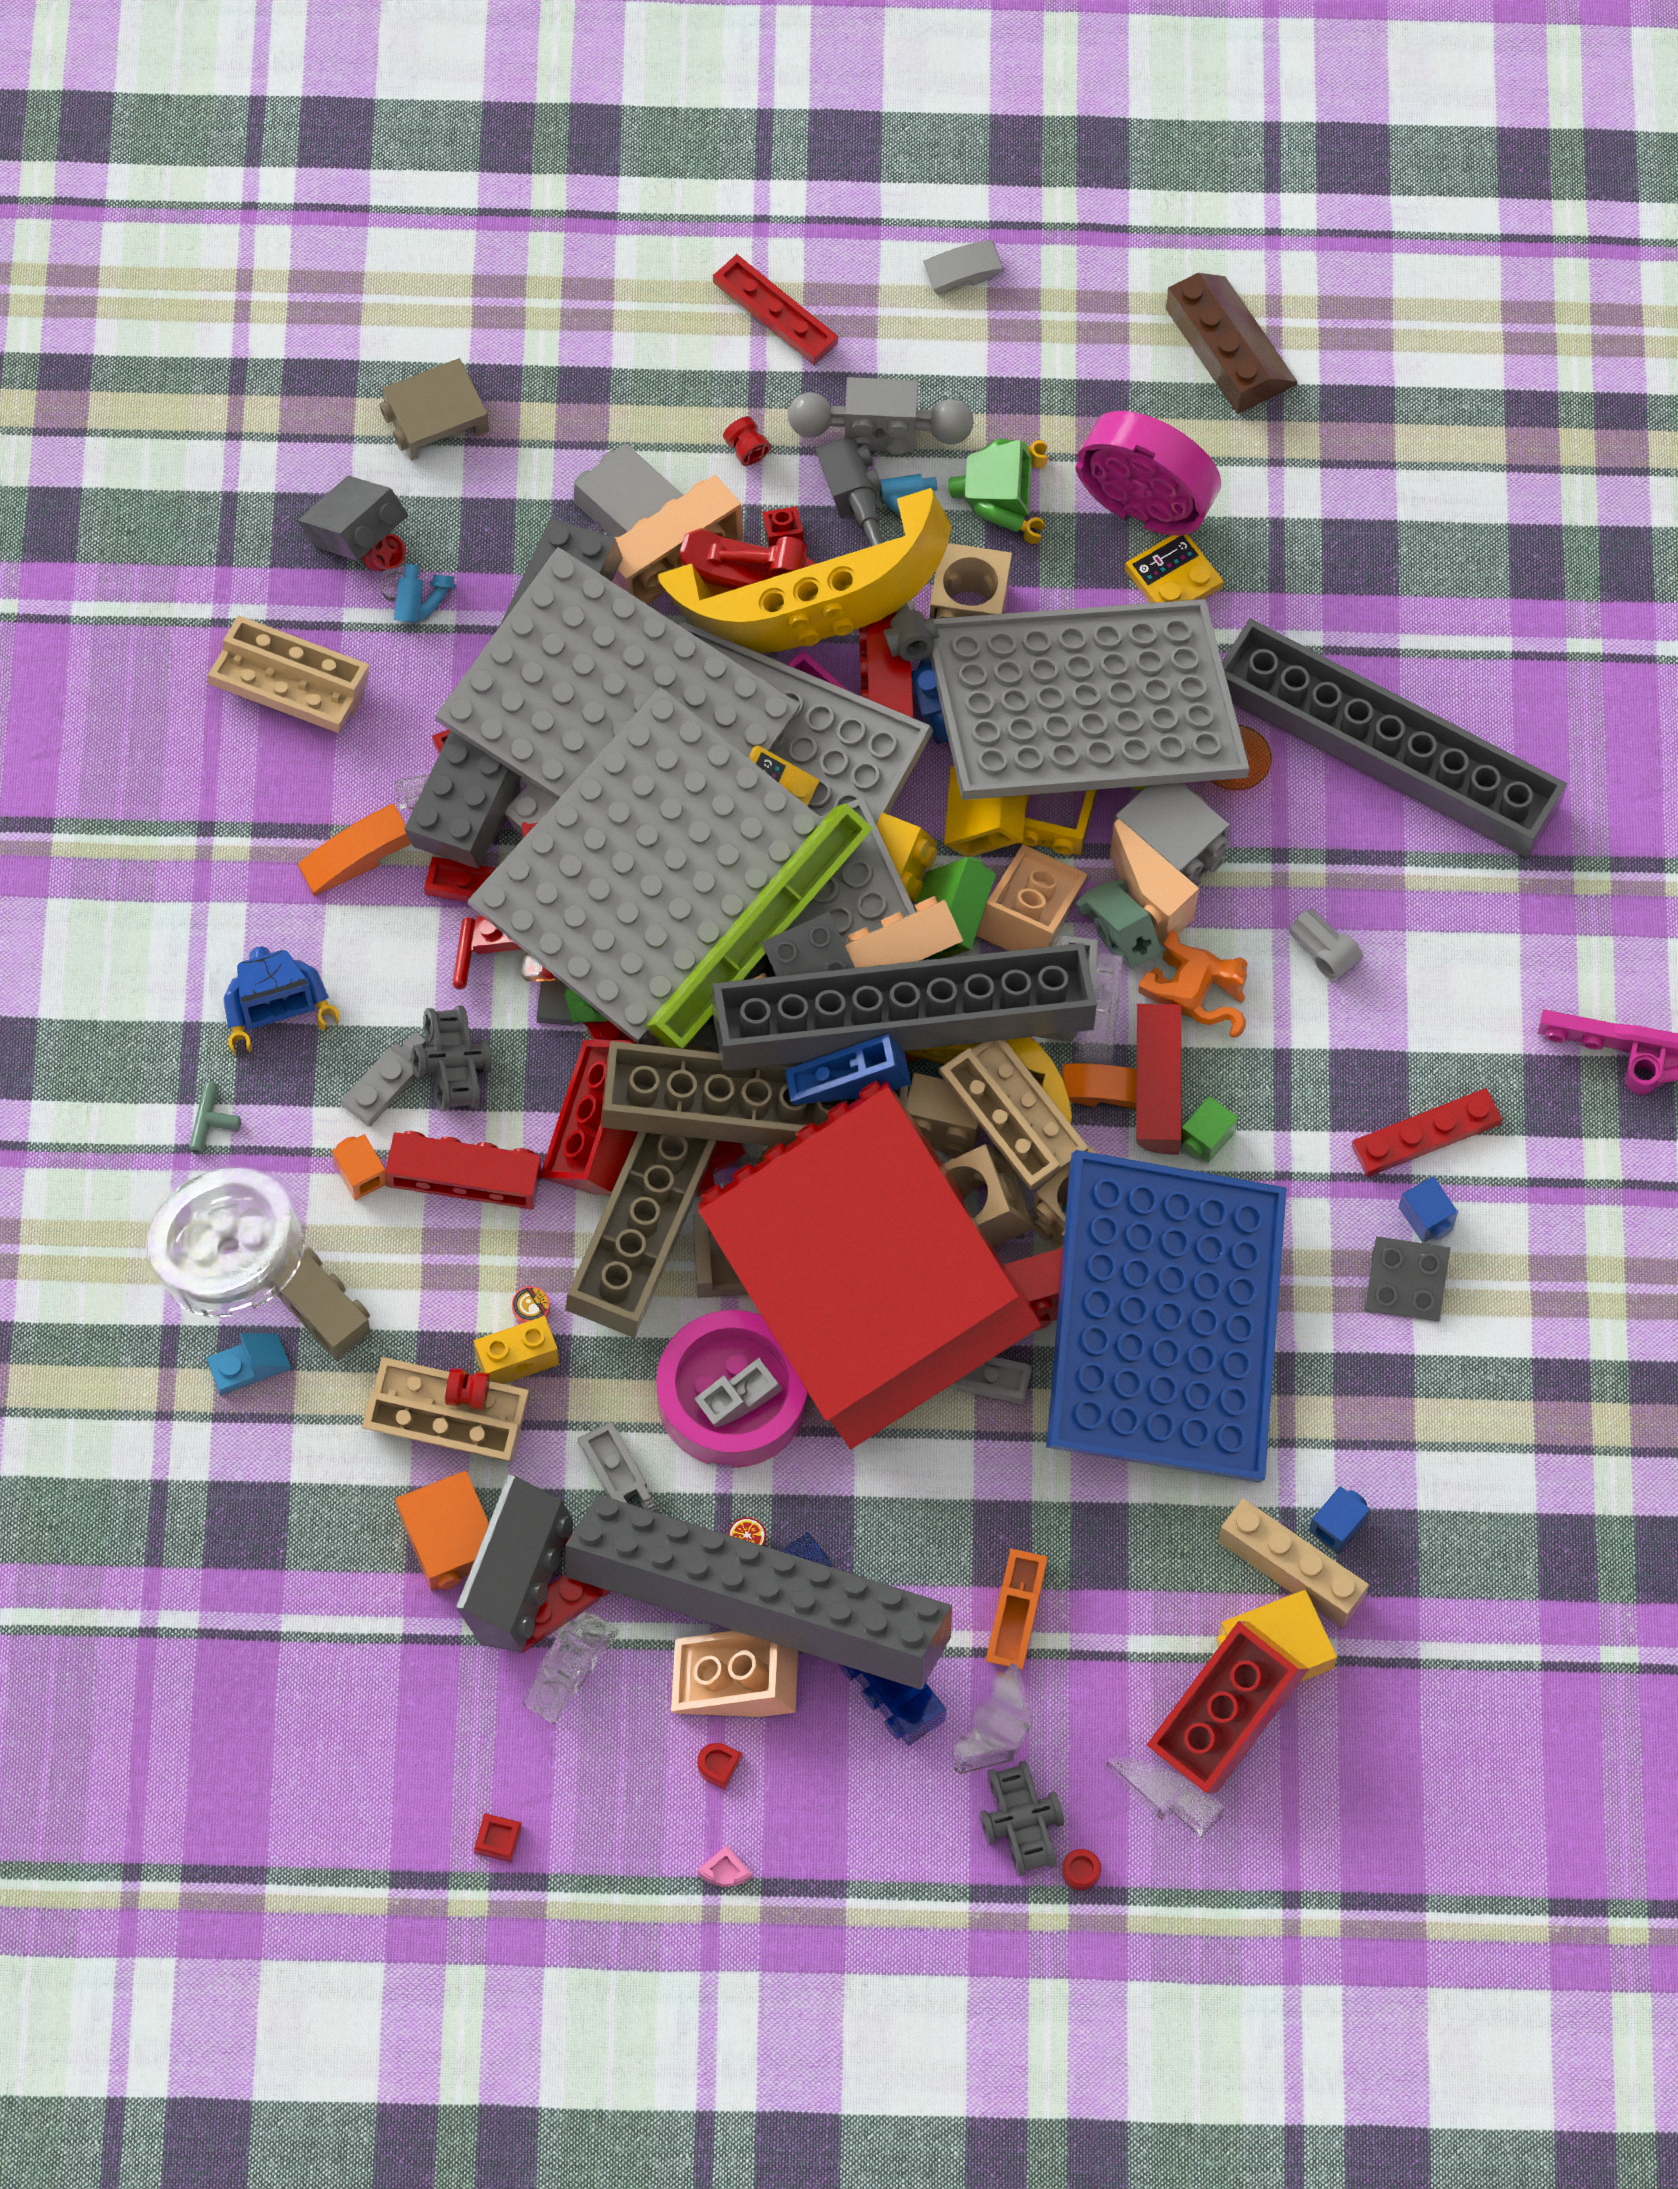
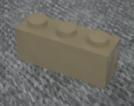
M294 1241L261 1268L264 1283L336 1361L370 1334L368 1321L370 1314L360 1301L356 1299L352 1302L345 1295L346 1288L335 1274L332 1273L328 1276L320 1267L322 1265L320 1258L310 1247L304 1250L297 1241Z

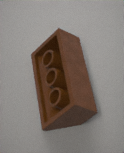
M1196 273L1168 287L1167 312L1236 414L1242 413L1297 385L1298 381L1226 276Z

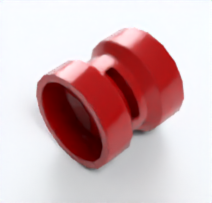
M749 416L734 421L723 433V438L728 446L736 449V457L743 466H750L759 462L771 449V444L764 435H759L757 424Z
M387 534L361 559L368 569L381 572L398 567L404 561L406 548L400 537L394 534Z
M452 1367L447 1380L445 1404L456 1407L461 1403L468 1404L472 1409L484 1411L489 1392L490 1374L479 1371L474 1375L467 1374L463 1369Z

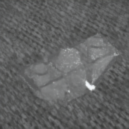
M584 1611L563 1629L542 1659L522 1705L555 1725L612 1643L619 1629L590 1611Z
M1012 1662L1006 1673L1002 1671L997 1673L989 1689L993 1693L987 1705L980 1703L970 1722L975 1725L968 1738L964 1735L960 1737L952 1752V1756L956 1758L954 1771L959 1774L1013 1761L1032 1729L1034 1716L1019 1667Z

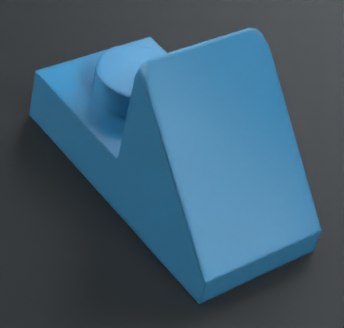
M243 1333L240 1334L241 1345L206 1357L220 1395L291 1369L278 1334Z

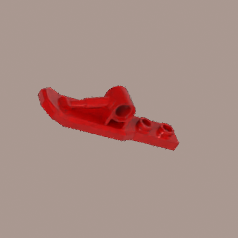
M699 528L684 535L679 554L683 565L692 564L704 582L733 590L817 564L810 558H807L808 546L803 541L793 537L779 538L776 546L767 548L722 537L704 528Z

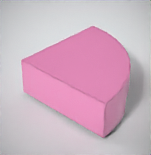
M727 1845L697 1870V1874L705 1881L722 1887L737 1886L752 1878V1873Z

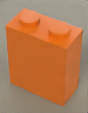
M462 1471L395 1498L397 1512L430 1590L432 1591L437 1588L441 1590L450 1589L458 1585L462 1578L469 1576L489 1522L467 1471Z

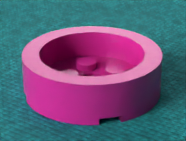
M1113 411L1100 416L1076 455L1078 457V462L1075 466L1077 475L1087 491L1099 503L1124 520L1129 515L1145 522L1144 529L1159 534L1186 535L1196 531L1221 489V476L1215 463L1196 442L1171 425L1136 412Z
M724 1310L696 1318L673 1336L659 1361L656 1378L657 1405L662 1424L670 1438L679 1448L706 1464L711 1462L721 1465H732V1468L747 1467L761 1463L782 1451L793 1440L803 1423L807 1408L808 1392L763 1317L759 1314L740 1310ZM760 1358L783 1390L748 1414L716 1428L694 1398L723 1375L730 1381L752 1362Z

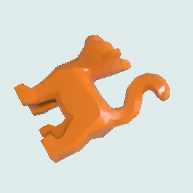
M1170 931L1163 943L1166 952L1162 959L1169 966L1178 969L1173 980L1165 978L1162 970L1154 967L1151 972L1147 971L1138 985V993L1160 1004L1181 1005V1015L1192 1017L1202 1024L1213 1025L1223 1020H1229L1232 1023L1229 1033L1230 1037L1236 1038L1240 1036L1246 1028V1019L1242 1012L1232 1007H1220L1208 1012L1202 1005L1212 984H1216L1234 999L1243 1003L1245 996L1242 990L1247 980L1248 964L1246 960L1242 957L1220 959L1205 949L1194 948L1180 943L1178 933Z

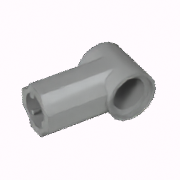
M1313 909L1303 912L1289 929V933L1314 957L1315 964L1320 972L1331 981H1337L1363 958L1360 947L1350 936L1346 934L1339 935Z

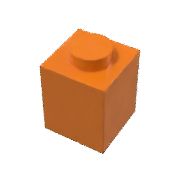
M365 1134L357 1138L348 1137L332 1150L334 1165L354 1200L387 1185L386 1170Z

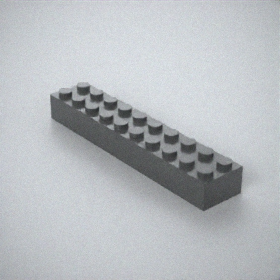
M550 518L501 624L557 547L563 549L610 581H613L623 559L616 538ZM450 731L404 829L413 847L479 869L520 782L521 776Z
M1249 618L1222 661L1234 705L1529 858L1562 803L1567 786L1566 782Z
M1084 943L713 983L712 1011L723 1071L808 1062L888 1033L904 1051L1088 1031L1094 1030L1097 1009Z
M599 1494L565 1545L566 1576L568 1578L920 1690L925 1685L951 1638L952 1605Z

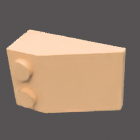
M1118 819L1113 826L1110 857L1119 879L1126 881L1129 890L1127 894L1150 914L1159 944L1163 946L1170 931L1179 934L1194 920L1199 888Z
M1022 844L987 901L976 936L1008 951L1052 947L1088 874Z
M738 1631L675 1639L671 1711L674 1714L766 1717L796 1713L798 1651Z

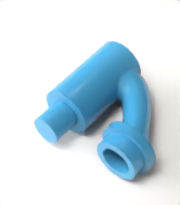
M921 473L881 479L880 482L883 489L879 490L882 504H886L891 511L901 516L897 498L929 488L937 491L936 477L922 478Z
M405 564L404 578L398 577L394 620L419 623V620H423L431 615L444 599L449 588L456 589L454 577L433 574V581H430L429 586H435L429 597L421 603L423 580L418 579L419 565Z

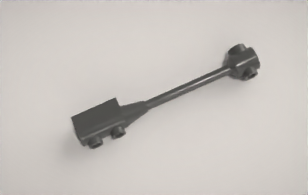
M843 438L816 447L824 476L840 518L844 519L854 515L861 528L865 530L870 546L884 543L878 527L876 505L878 497L876 491L883 488L876 469L868 471L867 467L874 464L867 445L859 447L855 440ZM906 603L899 610L895 611L896 616L891 620L890 628L883 630L893 658L901 656L906 661H918L924 659L933 651V639L939 638V634L932 617L925 619L921 612L910 610Z

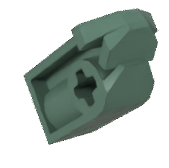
M1119 879L1101 883L1089 889L1075 904L1081 916L1087 914L1092 923L1094 922L1097 933L1107 948L1130 969L1161 954L1162 949L1150 914L1127 894L1129 890L1126 881Z

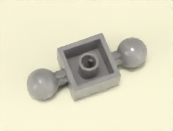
M847 377L846 406H831L822 395L807 392L797 396L791 402L788 409L790 426L797 434L803 437L812 438L820 436L830 426L845 427L844 438L855 440L859 447L867 445L869 452L883 451L894 455L914 453L915 430L931 431L938 441L945 444H957L964 441L970 435L974 424L973 415L969 407L956 399L943 400L935 405L932 410H916L918 381Z

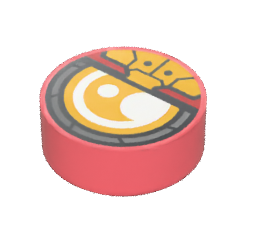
M533 1286L520 1289L512 1300L514 1317L521 1324L545 1316L547 1319L550 1312L547 1294L542 1289Z

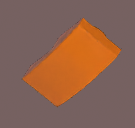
M1080 1063L1064 1064L1062 1066L1061 1077L1070 1102L1095 1107L1100 1102L1131 1109L1136 1108L1137 1069Z

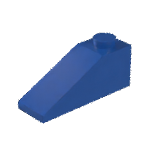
M889 1033L785 1069L790 1099L793 1105L860 1098L858 1093L874 1081H877L880 1085L887 1080L893 1090L911 1084L905 1052Z

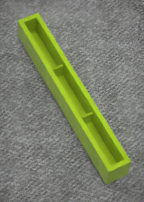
M847 803L835 806L645 1027L667 1047L683 1049L713 1015V983L743 980L766 953L761 942L784 932L873 828Z

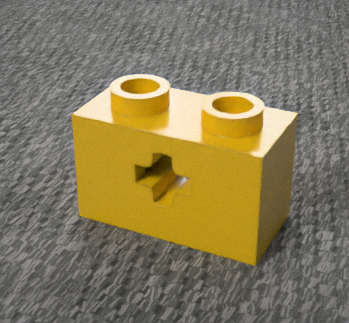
M545 1316L473 1340L475 1357L481 1372L489 1373L490 1381L506 1384L559 1365L558 1348Z

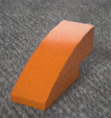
M392 803L352 824L310 853L298 863V868L313 895L316 896L378 867L379 859L411 845V841L404 830L406 824L395 804Z
M1010 1548L986 1662L1023 1670L1048 1556Z

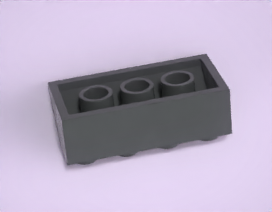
M508 1475L456 1608L481 1645L522 1652L527 1639L534 1632L535 1618L539 1607L546 1601L547 1587L553 1572L559 1567L560 1553L565 1540L572 1533L573 1518L562 1500L514 1475Z

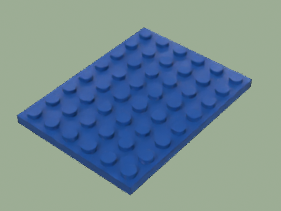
M1080 1150L1071 1153L1046 1448L1260 1483L1265 1480L1287 1187Z

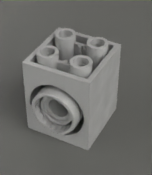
M1183 783L1148 785L1115 816V822L1120 819L1197 887L1201 883L1200 878L1208 871L1211 873L1215 872L1226 859L1224 854L1229 842L1227 837L1230 824L1211 809L1200 795L1187 788Z

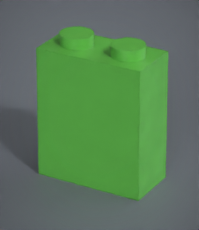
M965 857L927 871L923 881V889L916 904L935 896L937 902L945 899L963 941L922 960L949 958L971 950L996 873L984 867L982 861L973 857Z

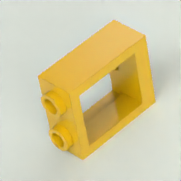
M1099 789L1086 791L1076 829L1025 817L1023 841L1019 843L1031 847L1040 845L1052 848L1055 852L1063 855H1070L1072 853L1081 855ZM1026 795L1025 814L1027 811L1031 795Z

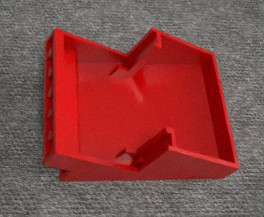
M887 1080L880 1085L877 1081L870 1083L858 1093L859 1099L850 1105H847L846 1102L838 1104L827 1113L829 1117L827 1120L817 1126L814 1122L806 1125L795 1134L797 1137L795 1141L785 1147L782 1143L772 1147L763 1155L764 1161L755 1167L747 1164L732 1175L734 1179L723 1188L719 1184L711 1187L700 1196L703 1201L698 1203V1212L824 1420L832 1422L850 1450L1042 1326L1040 1317L965 1207L961 1189Z

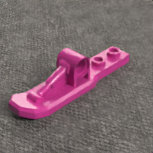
M1543 1009L1537 1034L1545 1035L1547 1040L1558 1043L1572 1040L1581 1042V1045L1588 1049L1601 1050L1603 1047L1629 1053L1625 1083L1633 1093L1646 1095L1651 1093L1656 1087H1660L1663 1083L1678 1081V1033L1637 1025L1616 1024ZM1638 1068L1648 1069L1653 1078L1641 1080L1635 1075L1634 1070Z

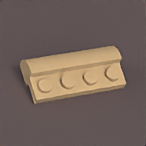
M238 615L223 639L222 652L208 673V684L339 733L349 715L354 716L361 702L368 680L369 664Z
M1005 1040L981 1042L973 1049H966L939 1069V1073L1030 1190H1035L1045 1185L1058 1172L1067 1167L1071 1162L1072 1152L1076 1150L1088 1151L1089 1147Z
M386 1357L381 1358L374 1390L370 1392L362 1424L363 1429L507 1462L513 1461L522 1434L521 1427L530 1394L528 1389L490 1381L484 1411L472 1409L470 1405L462 1403L457 1407L445 1404L448 1371Z

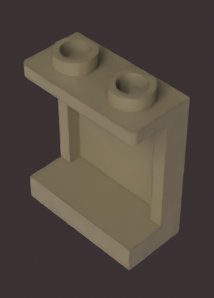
M460 358L382 388L384 402L379 404L386 423H393L396 431H393L396 444L400 451H407L411 460L418 458V448L471 427L476 436L489 432L488 413Z
M693 1214L697 1298L749 1295L701 1215Z

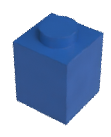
M1434 1176L1402 1193L1399 1209L1422 1243L1433 1237L1435 1240L1442 1239L1454 1229L1453 1226L1458 1211Z
M1339 1486L1312 1518L1309 1532L1339 1554L1366 1523L1370 1508L1367 1507L1365 1499L1353 1490L1347 1491Z

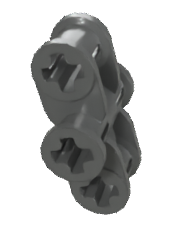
M463 1005L456 1006L454 1010L444 1011L426 1008L423 1015V1027L428 1047L423 1048L421 1044L413 1045L411 1062L414 1075L420 1078L424 1077L425 1073H433L435 1100L440 1111H447L449 1107L468 1106L470 1109L478 1108L480 1088L476 1069H480L481 1072H489L491 1069L492 1053L488 1040L481 1039L478 1043L471 1044L468 1016Z
M1025 1760L1020 1761L1017 1767L998 1772L994 1769L988 1770L989 1785L998 1811L988 1813L986 1810L980 1811L981 1825L987 1844L993 1845L996 1839L1007 1838L1011 1858L1018 1877L1024 1876L1025 1871L1046 1865L1050 1868L1056 1867L1057 1862L1054 1848L1046 1826L1056 1824L1058 1827L1064 1825V1817L1056 1792L1049 1793L1047 1798L1037 1800L1031 1773Z

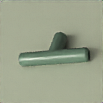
M206 1082L202 1090L189 1146L190 1151L196 1154L204 1152L209 1126L236 1131L241 1126L240 1116L213 1112L218 1091L217 1084L213 1082Z

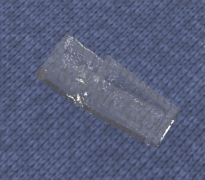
M1097 953V1009L1094 1030L1079 1031L1077 1033L1074 1064L1112 1065L1124 956Z
M1112 1755L1107 1760L1105 1771L1161 1823L1174 1813L1197 1836L1202 1838L1223 1816L1224 1805L1209 1793H1205L1197 1785L1178 1774L1160 1766L1128 1757Z

